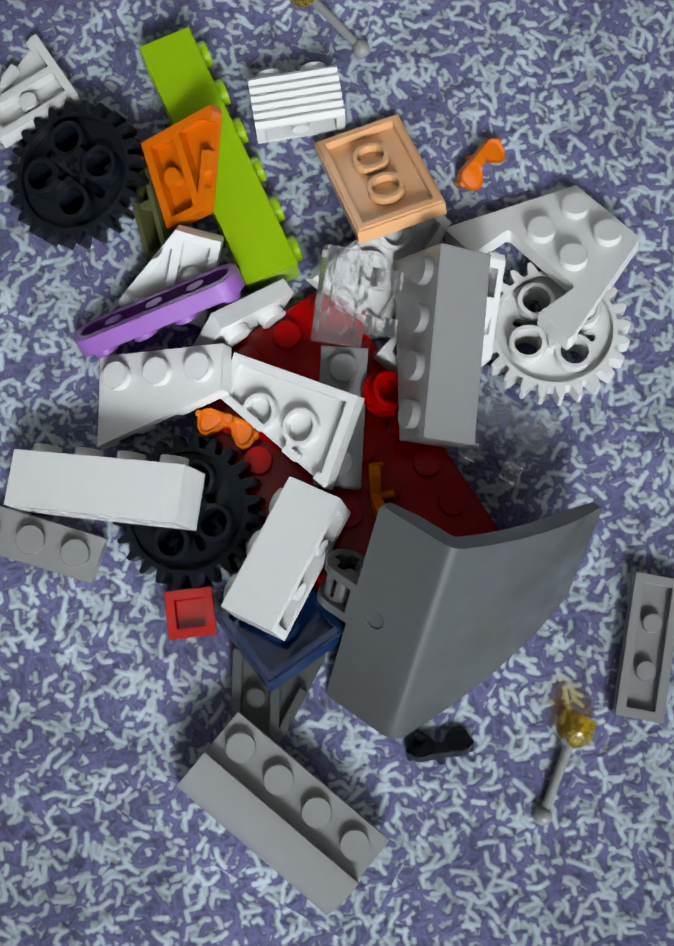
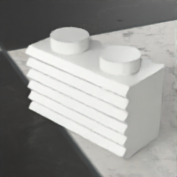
M310 62L303 65L299 71L282 73L278 69H266L260 71L255 78L247 79L258 144L345 130V108L337 65L326 66L323 62Z

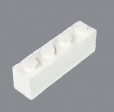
M35 443L33 450L14 449L4 505L44 515L192 531L197 529L205 474L190 467V460L188 458L162 454L160 462L146 461V455L131 451H117V457L112 458L103 457V451L87 447H76L74 454L62 453L63 449L61 447L42 443Z

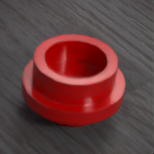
M377 371L364 380L361 387V397L365 398V406L374 415L389 418L398 414V374L391 371Z

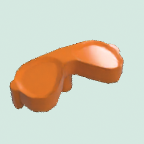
M500 138L484 140L473 155L465 157L466 163L458 171L457 179L454 181L456 187H463L470 191L479 190L482 187L483 164L485 162L502 163L505 159V150Z
M211 407L196 410L197 428L201 435L209 436L224 427H228L231 430L236 446L242 450L249 448L260 436L259 432L244 419Z
M382 461L368 464L367 471L369 497L375 517H377L379 508L385 504L384 500L395 498L394 489L381 491L380 467L383 466Z

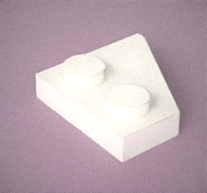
M37 34L31 36L26 42L29 51L17 67L10 64L1 77L0 141L5 148L23 139L21 135L23 131L33 133L37 130L33 121L35 117L44 123L48 122V108L52 107L63 114L65 101H69L75 106L81 103L76 90Z

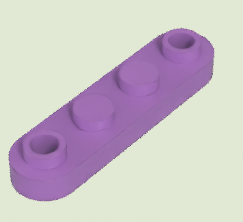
M236 264L221 265L89 321L74 334L73 340L84 356L95 355L96 358L105 357L114 352L120 344L132 339L136 342L147 340L156 334L159 328L171 323H175V325L186 324L196 318L203 310L213 306L220 309L237 301L241 297L240 291L245 286V280Z

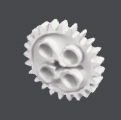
M531 262L527 263L525 277H522L515 270L510 271V286L502 282L491 360H496L491 364L490 374L494 376L505 372L504 389L518 383L521 385L519 398L523 399L530 390L535 391L537 404L539 405L543 403L547 394H553L557 406H561L565 393H570L572 398L578 403L583 395V387L596 395L601 386L599 379L607 383L612 381L615 374L612 367L621 368L625 357L620 352L627 351L630 344V339L622 335L628 333L631 322L620 319L624 315L626 304H612L618 290L611 288V290L608 289L596 306V312L592 318L588 319L578 332L577 340L573 346L565 350L537 325L539 312L528 310L524 303L530 300H537L546 308L567 292L543 271L538 272ZM519 323L521 326L516 328L513 324ZM592 336L594 341H590L587 337ZM521 343H529L535 346L538 351L531 355H525L520 353L516 346ZM574 351L581 355L584 361L570 363L562 357V353Z

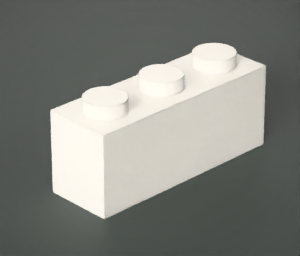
M289 476L284 487L279 488L273 495L269 505L270 514L262 529L256 531L249 540L246 550L247 557L239 572L233 574L228 580L223 593L224 601L221 604V607L234 617L283 641L286 640L326 562L327 555L332 551L351 514L339 497Z

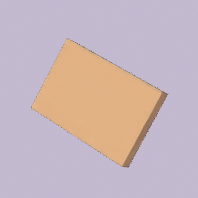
M398 114L314 143L320 163L359 245L447 214L446 202Z

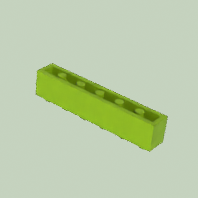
M186 27L140 46L139 50L144 66L171 125L209 104L221 109L222 123L214 213H212V216L221 235L224 236L225 245L234 264H236L245 280V289L248 295L283 278L287 282L299 277L298 262L303 260L300 247L294 235L286 237L281 228L280 222L285 220L281 206L275 195L267 197L261 183L267 181L263 167L258 157L253 156L249 158L244 148V144L249 142L240 118L231 119L226 109V106L230 105L231 101L222 79L219 78L214 81L208 68L213 66V62L205 42L202 40L196 43L190 28Z

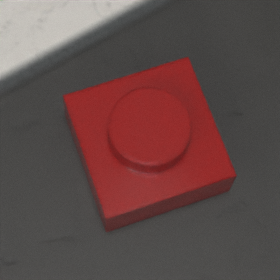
M212 586L164 592L169 640L218 635Z

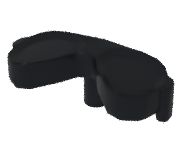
M460 726L453 727L442 742H435L428 735L422 732H415L410 737L409 747L406 749L407 760L425 762L437 759L438 764L443 765L446 762V758L465 756L469 752H473L474 740Z

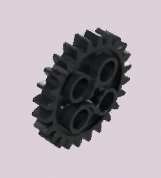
M82 99L79 108H77L71 102L65 101L63 114L50 107L48 108V122L44 123L37 117L33 119L37 129L34 135L25 131L21 133L27 145L25 148L15 147L12 150L21 159L18 164L9 165L7 168L17 175V179L8 183L7 188L15 193H19L10 204L18 210H23L18 216V220L28 226L30 225V233L43 238L44 241L56 247L60 244L69 250H73L77 243L86 249H90L92 236L105 244L107 243L106 230L108 228L120 234L123 231L119 219L122 216L131 220L135 218L133 212L128 207L131 202H144V199L135 192L137 187L149 185V181L138 174V171L148 166L146 160L139 155L143 150L141 141L135 137L138 131L126 122V119L117 111H111L100 102L95 107L87 100ZM79 139L77 145L72 149L74 142ZM56 153L63 160L74 166L77 171L105 191V196L100 198L92 190L82 185L77 178L51 160V154ZM111 163L108 172L103 175L104 168ZM52 176L50 184L44 188L46 180ZM84 200L82 208L77 212L79 203Z
M194 434L189 445L184 437L175 435L173 449L167 443L159 440L156 442L157 456L146 451L140 452L146 455V461L160 462L162 454L176 455L188 458L190 460V467L198 471L206 469L209 473V483L202 492L197 529L192 531L113 522V525L126 527L127 532L117 541L119 544L124 545L133 544L134 547L126 558L129 561L144 559L139 572L150 575L157 570L155 580L157 583L167 584L172 578L175 588H185L190 579L193 588L204 587L205 574L211 582L220 583L222 582L221 568L230 573H237L239 570L234 558L236 556L247 557V548L244 545L254 534L251 531L252 524L265 523L266 518L254 514V507L264 504L266 502L265 498L251 494V491L257 488L261 482L254 477L244 478L249 472L251 464L244 460L234 464L238 451L229 447L221 453L222 442L212 438L205 447V440L199 435ZM223 511L227 518V526L223 533L215 536L211 530V521L214 515ZM181 531L184 536V547L181 552L174 555L169 549V540L175 532ZM199 535L204 538L206 548L203 551L200 549Z

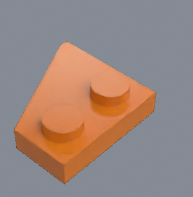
M209 104L141 142L165 225L169 230H175L179 224L188 226L214 213L222 123L220 107Z

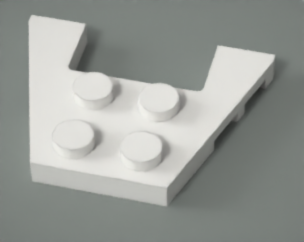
M577 185L470 219L445 229V242L447 244L478 252H492L505 242L511 243L567 292L540 311L537 325L565 350L573 346L580 329L589 317L592 318L596 312V306L608 289L611 290L637 252L640 241L638 235Z

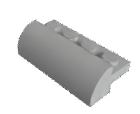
M240 711L236 713L176 785V787L326 915L339 907L359 884L358 879L390 841L384 833Z

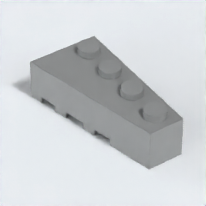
M439 243L394 261L400 441L444 448L473 446L475 444L491 254Z

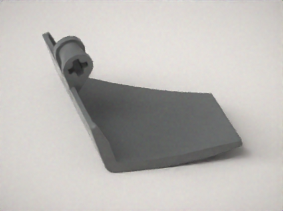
M388 502L381 506L378 510L365 557L349 549H336L327 555L325 563L327 578L319 585L317 600L324 609L346 623L327 686V695L382 735L394 739L403 738L433 719L483 682L514 655L542 627L564 601L590 541L602 507L591 502L512 528L477 535L454 537L421 516Z

